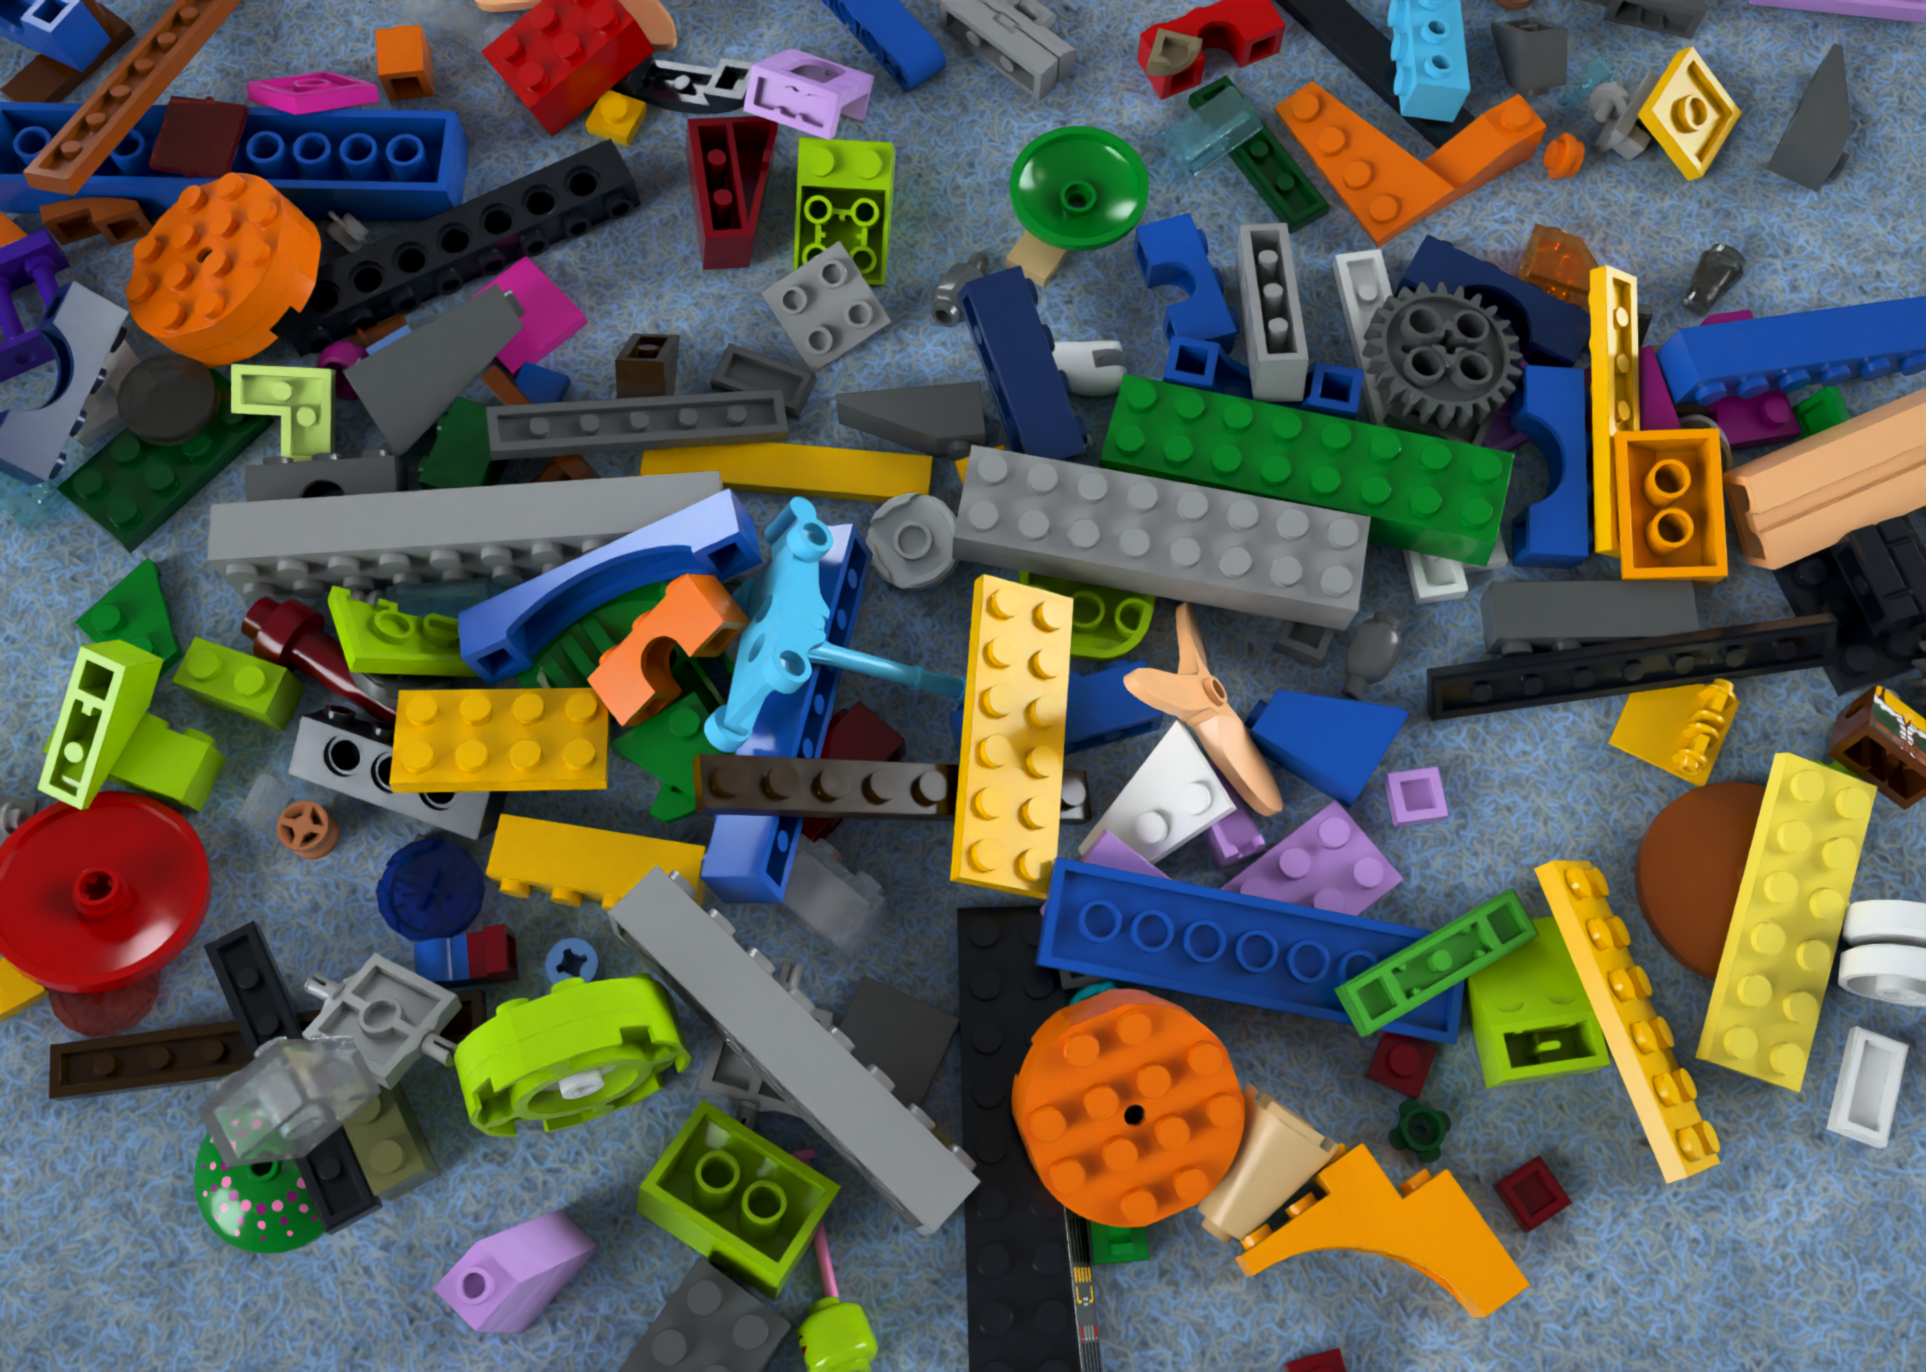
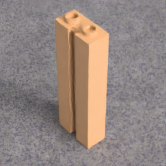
M1926 387L1722 473V481L1748 565L1776 570L1836 544L1852 530L1872 524L1876 525L1881 521L1902 516L1925 506Z

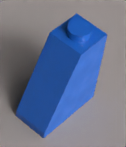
M1277 689L1268 704L1261 699L1257 702L1244 725L1251 729V738L1263 756L1350 809L1410 713L1398 707Z

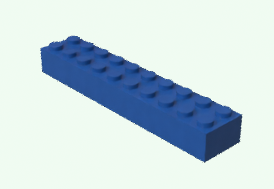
M0 102V209L3 213H41L39 206L59 201L88 197H113L138 201L148 216H162L178 201L180 194L191 185L200 186L221 179L230 172L252 174L263 178L292 202L308 219L334 220L327 214L329 210H332L341 218L349 212L358 220L424 221L461 205L463 201L470 144L456 111L331 109L295 115L271 107L152 105L80 190L72 196L30 188L23 171L84 103Z

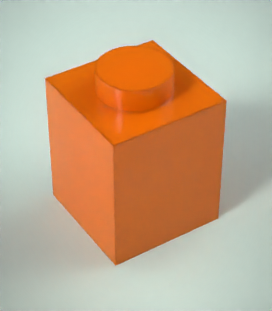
M421 25L397 26L389 29L375 30L378 77L389 101L435 96L432 51Z

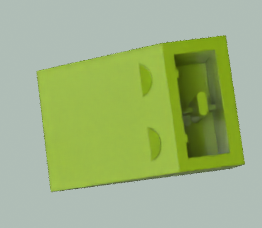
M799 137L793 271L840 241L858 266L867 284L885 286L896 149L892 142Z
M1554 916L1531 919L1540 934L1539 936L1465 978L1463 992L1486 1090L1591 1074L1611 1065L1601 1026Z

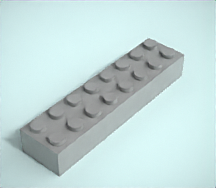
M972 445L953 535L952 559L1345 631L1358 612L1371 517Z
M656 865L608 911L613 932L921 1236L934 1234L981 1182L972 1173L977 1166L976 1163L955 1143L952 1142L948 1147L944 1146L931 1133L936 1127L935 1123L917 1105L911 1103L905 1108L890 1093L895 1088V1085L881 1069L873 1063L867 1068L861 1065L851 1055V1051L855 1048L854 1044L840 1029L833 1024L825 1029L816 1021L811 1014L815 1009L811 1001L793 985L785 990L772 976V973L775 971L774 966L759 950L752 946L746 952L732 936L736 932L735 928L719 911L712 908L706 913L693 898L697 893L696 890L679 872L673 870L667 875Z

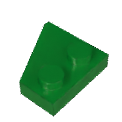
M695 691L608 743L615 756L622 760L627 759L648 771L650 776L666 785H672L683 791L687 797L694 801L692 760L699 754L735 755V752H724L717 749L707 739L704 732V724L710 717V714Z

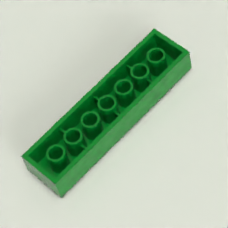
M1124 374L1102 449L1100 468L1368 516L1371 518L1367 542L1486 567L1497 542L1515 453Z

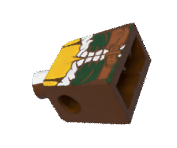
M1873 686L1842 709L1837 715L1828 754L1867 783L1877 786V790L1906 810L1926 796V719L1904 704L1895 691L1884 689L1881 686Z

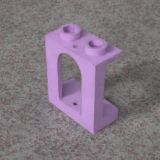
M790 48L752 64L743 111L830 140L835 137L840 114L860 121L864 120L874 76Z

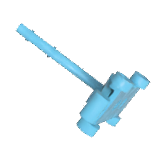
M798 496L793 497L765 529L764 535L772 550L771 563L757 578H748L743 581L732 595L734 601L751 623L741 634L728 703L717 708L704 724V732L709 742L724 752H734L750 738L753 732L752 728L765 697L775 690L783 694L797 691L811 676L812 668L810 662L830 665L906 685L911 690L921 689L953 698L956 702L965 701L966 678L964 677L954 678L925 670L920 665H906L836 646L825 641L824 627L825 622L829 619L830 610L820 593L819 561L831 549L833 536L827 526L816 519V510L807 499Z

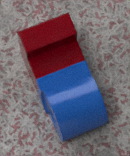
M505 924L483 927V931L454 935L452 938H434L414 944L415 973L445 989L519 980L515 934Z

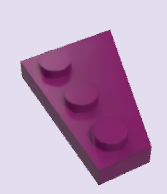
M1750 309L1709 315L1700 326L1754 319ZM1780 389L1765 391L1750 399H1740L1739 395L1724 397L1717 402L1707 405L1708 414L1706 417H1711L1725 433L1731 451L1793 441L1802 433L1787 395L1782 393Z

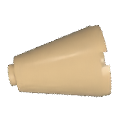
M1248 1082L1242 1089L1245 1099V1120L1236 1156L1220 1183L1198 1206V1210L1205 1216L1201 1226L1226 1244H1229L1233 1237L1244 1241L1247 1236L1257 1230L1334 1156L1340 1146L1329 1136L1324 1137L1313 1129L1315 1126L1265 1092H1262L1258 1100H1256L1255 1097L1259 1091Z

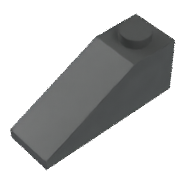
M1835 43L1815 71L1766 169L1816 192L1827 177L1833 180L1838 177L1850 154L1843 152L1852 134L1843 47Z
M980 381L836 394L839 424L937 458L948 457L952 461L969 456L972 445L986 447V430Z

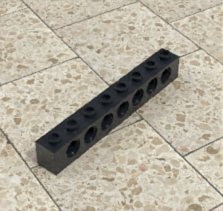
M610 138L318 267L316 284L302 311L299 313L290 306L279 321L286 336L300 357L309 353H321L334 342L356 334L355 329L358 327L363 331L396 314H409L427 300L439 295L456 293L465 283L483 275L492 276L500 273L506 265L523 258L525 255L528 257L538 256L545 252L550 245L568 237H580L586 234L592 226L610 218L620 219L625 217L633 208L641 205L635 181ZM464 249L463 251H461V252H459V253H455V252L458 251V250ZM378 287V288L375 289L374 291L368 292V291H370L371 289ZM333 307L331 310L324 312L328 308Z

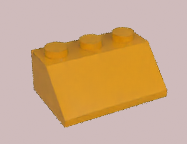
M1719 428L1616 431L1614 433L1622 580H1692L1693 587H1712L1727 577L1728 565Z

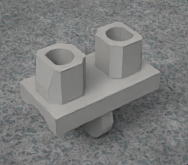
M1651 70L1645 75L1639 86L1628 87L1627 89L1626 84L1622 80H1615L1613 84L1601 83L1595 87L1590 95L1589 102L1595 110L1594 118L1599 122H1605L1590 147L1592 151L1603 155L1612 148L1630 161L1646 148L1651 137L1637 126L1635 122L1639 121L1644 125L1637 114L1661 77Z

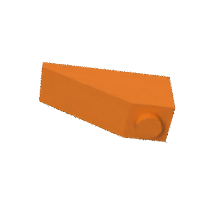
M1519 93L1481 114L1422 162L1456 188V196L1426 217L1533 157L1547 126Z

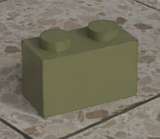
M365 1078L331 1096L375 1197L393 1201L441 1175L400 1080L392 1090H389L373 1080Z

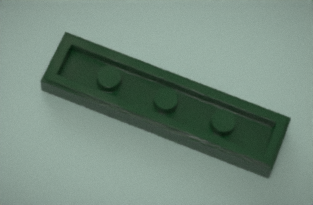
M1227 75L1189 95L1188 104L1280 222L1287 223L1290 234L1328 214L1330 205Z

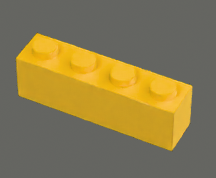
M501 813L486 875L496 885L500 886L499 892L505 895L530 898L531 892L536 891L551 894V901L567 906L579 907L583 899L602 902L601 908L609 911L643 877L658 865L667 875L673 870L679 872L696 890L697 893L693 898L701 907L706 883L700 876L702 872V859L707 849L705 846Z

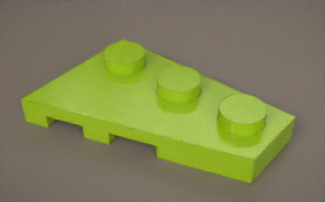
M332 585L327 602L350 672L479 677L461 659L457 619L432 612L426 615L425 618H420L399 612L398 603L381 598L378 599L376 605L351 599V590Z

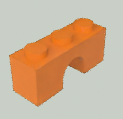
M687 573L673 580L665 590L666 596L654 609L643 613L632 624L633 631L621 644L613 646L600 657V666L587 678V681L621 727L640 725L669 707L684 692L673 678L669 666L670 654L677 642L689 657H718L751 623L715 575Z

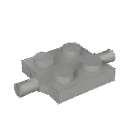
M376 953L356 974L347 978L342 983H337L320 972L311 974L313 980L309 977L306 980L305 992L325 1001L321 1013L302 1033L308 1046L389 1090L393 1089L411 1066L423 1055H428L443 1063L446 1067H451L455 1064L453 1058L458 1044H454L439 1035L462 1008L457 994Z
M783 961L778 983L785 990L791 985L798 989L805 967L795 963L793 968L792 962ZM817 1008L811 1012L812 1017L825 1029L833 1024L834 1013ZM717 1034L715 1035L698 1087L701 1091L729 1099L738 1106L735 1120L743 1125L745 1122V1126L753 1131L759 1113L777 1112L803 1120Z

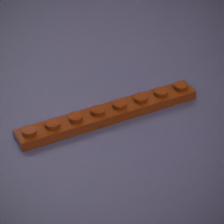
M176 0L23 171L29 187L74 196L242 0Z

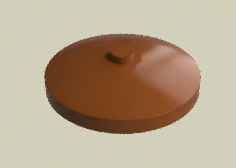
M1714 783L1698 787L1678 797L1665 807L1650 823L1643 835L1636 855V894L1640 909L1650 930L1659 943L1678 962L1692 972L1714 982L1717 977L1766 787L1750 783ZM1842 925V929H1841V933H1840L1839 939H1840V937H1841V935H1842V932H1843V925Z

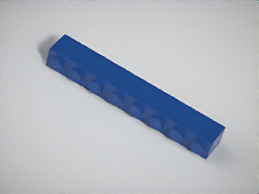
M854 524L827 526L833 536V545L819 561L820 593L830 610L829 619L825 622L824 627L825 641L849 649L873 553ZM810 662L812 668L811 676L797 691L790 694H783L777 690L771 691L763 701L750 738L737 749L735 755L820 759L843 669ZM715 815V827L708 851L702 859L700 878L725 904L782 903L805 817Z

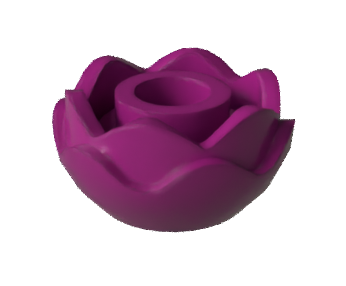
M339 341L327 346L319 356L317 368L335 369L336 398L353 401L359 399V397L345 377L343 369L345 370L367 358L368 354L362 347L353 345L349 341Z

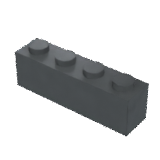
M1692 580L1491 582L1480 598L1486 654H1502V658L1699 631Z

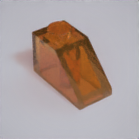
M1535 223L1523 247L1514 277L1524 282L1534 283L1544 292L1566 303L1576 304L1591 314L1588 301L1590 270L1599 268V265L1581 237L1568 234L1557 227H1547Z

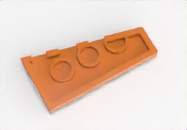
M1313 81L1274 107L1278 118L1377 248L1388 243L1456 196V188Z

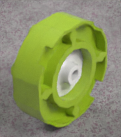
M648 973L636 974L628 978L608 979L585 983L583 978L574 977L556 983L550 989L551 994L530 1001L527 998H518L499 1005L495 1010L497 1016L479 1026L461 1041L454 1055L470 1123L487 1136L515 1137L517 1130L514 1122L542 1120L545 1132L548 1133L574 1127L633 1105L663 1089L664 1085L660 1073L674 1062L677 1072L682 1073L686 1070L692 1059L674 999L665 986L659 981L652 980L651 975Z

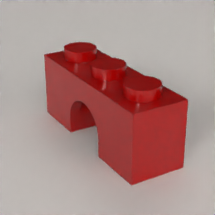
M1222 0L1207 7H1197L1186 15L1167 23L1154 24L1140 34L1137 60L1146 74L1148 60L1158 28L1203 39L1197 58L1186 69L1168 76L1147 75L1158 96L1163 100L1201 84L1206 59L1202 50L1207 48L1223 49L1229 52L1238 66L1242 68L1279 53L1286 25L1270 0Z

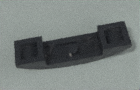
M650 55L609 90L676 112L691 114L726 113L744 106L751 67L755 62L721 58L717 68L656 60Z

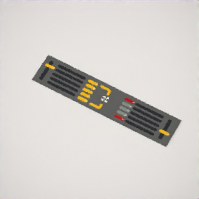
M1064 1206L1082 1372H1103L1086 1218Z

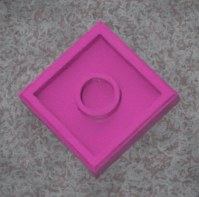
M331 71L251 81L249 84H246L249 101L295 115L379 102L378 88L374 83Z
M526 255L472 296L474 297L498 283L502 292L510 289L521 304L525 315L519 319L524 327L494 358L514 380H516L525 362L535 365L588 323L585 315Z

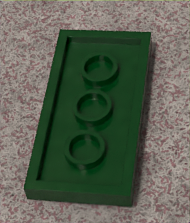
M195 366L56 489L67 501L129 553H132L249 447L274 421L271 415L231 413V382L214 368Z

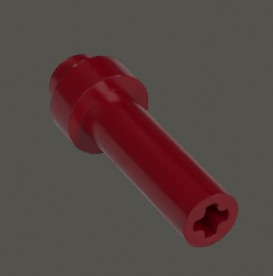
M268 596L259 599L249 609L242 622L241 632L254 641L253 654L256 658L285 667L290 672L299 669L377 720L396 724V707H390L370 698L356 686L349 674V667L341 642L323 631L325 619L321 614L297 599H289L280 604Z

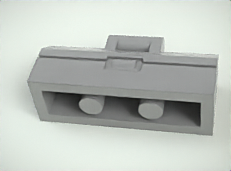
M940 0V27L1039 101L1056 86V83L1058 84L1066 76L1075 62L1076 49L1049 30L1056 20V14L1037 0Z

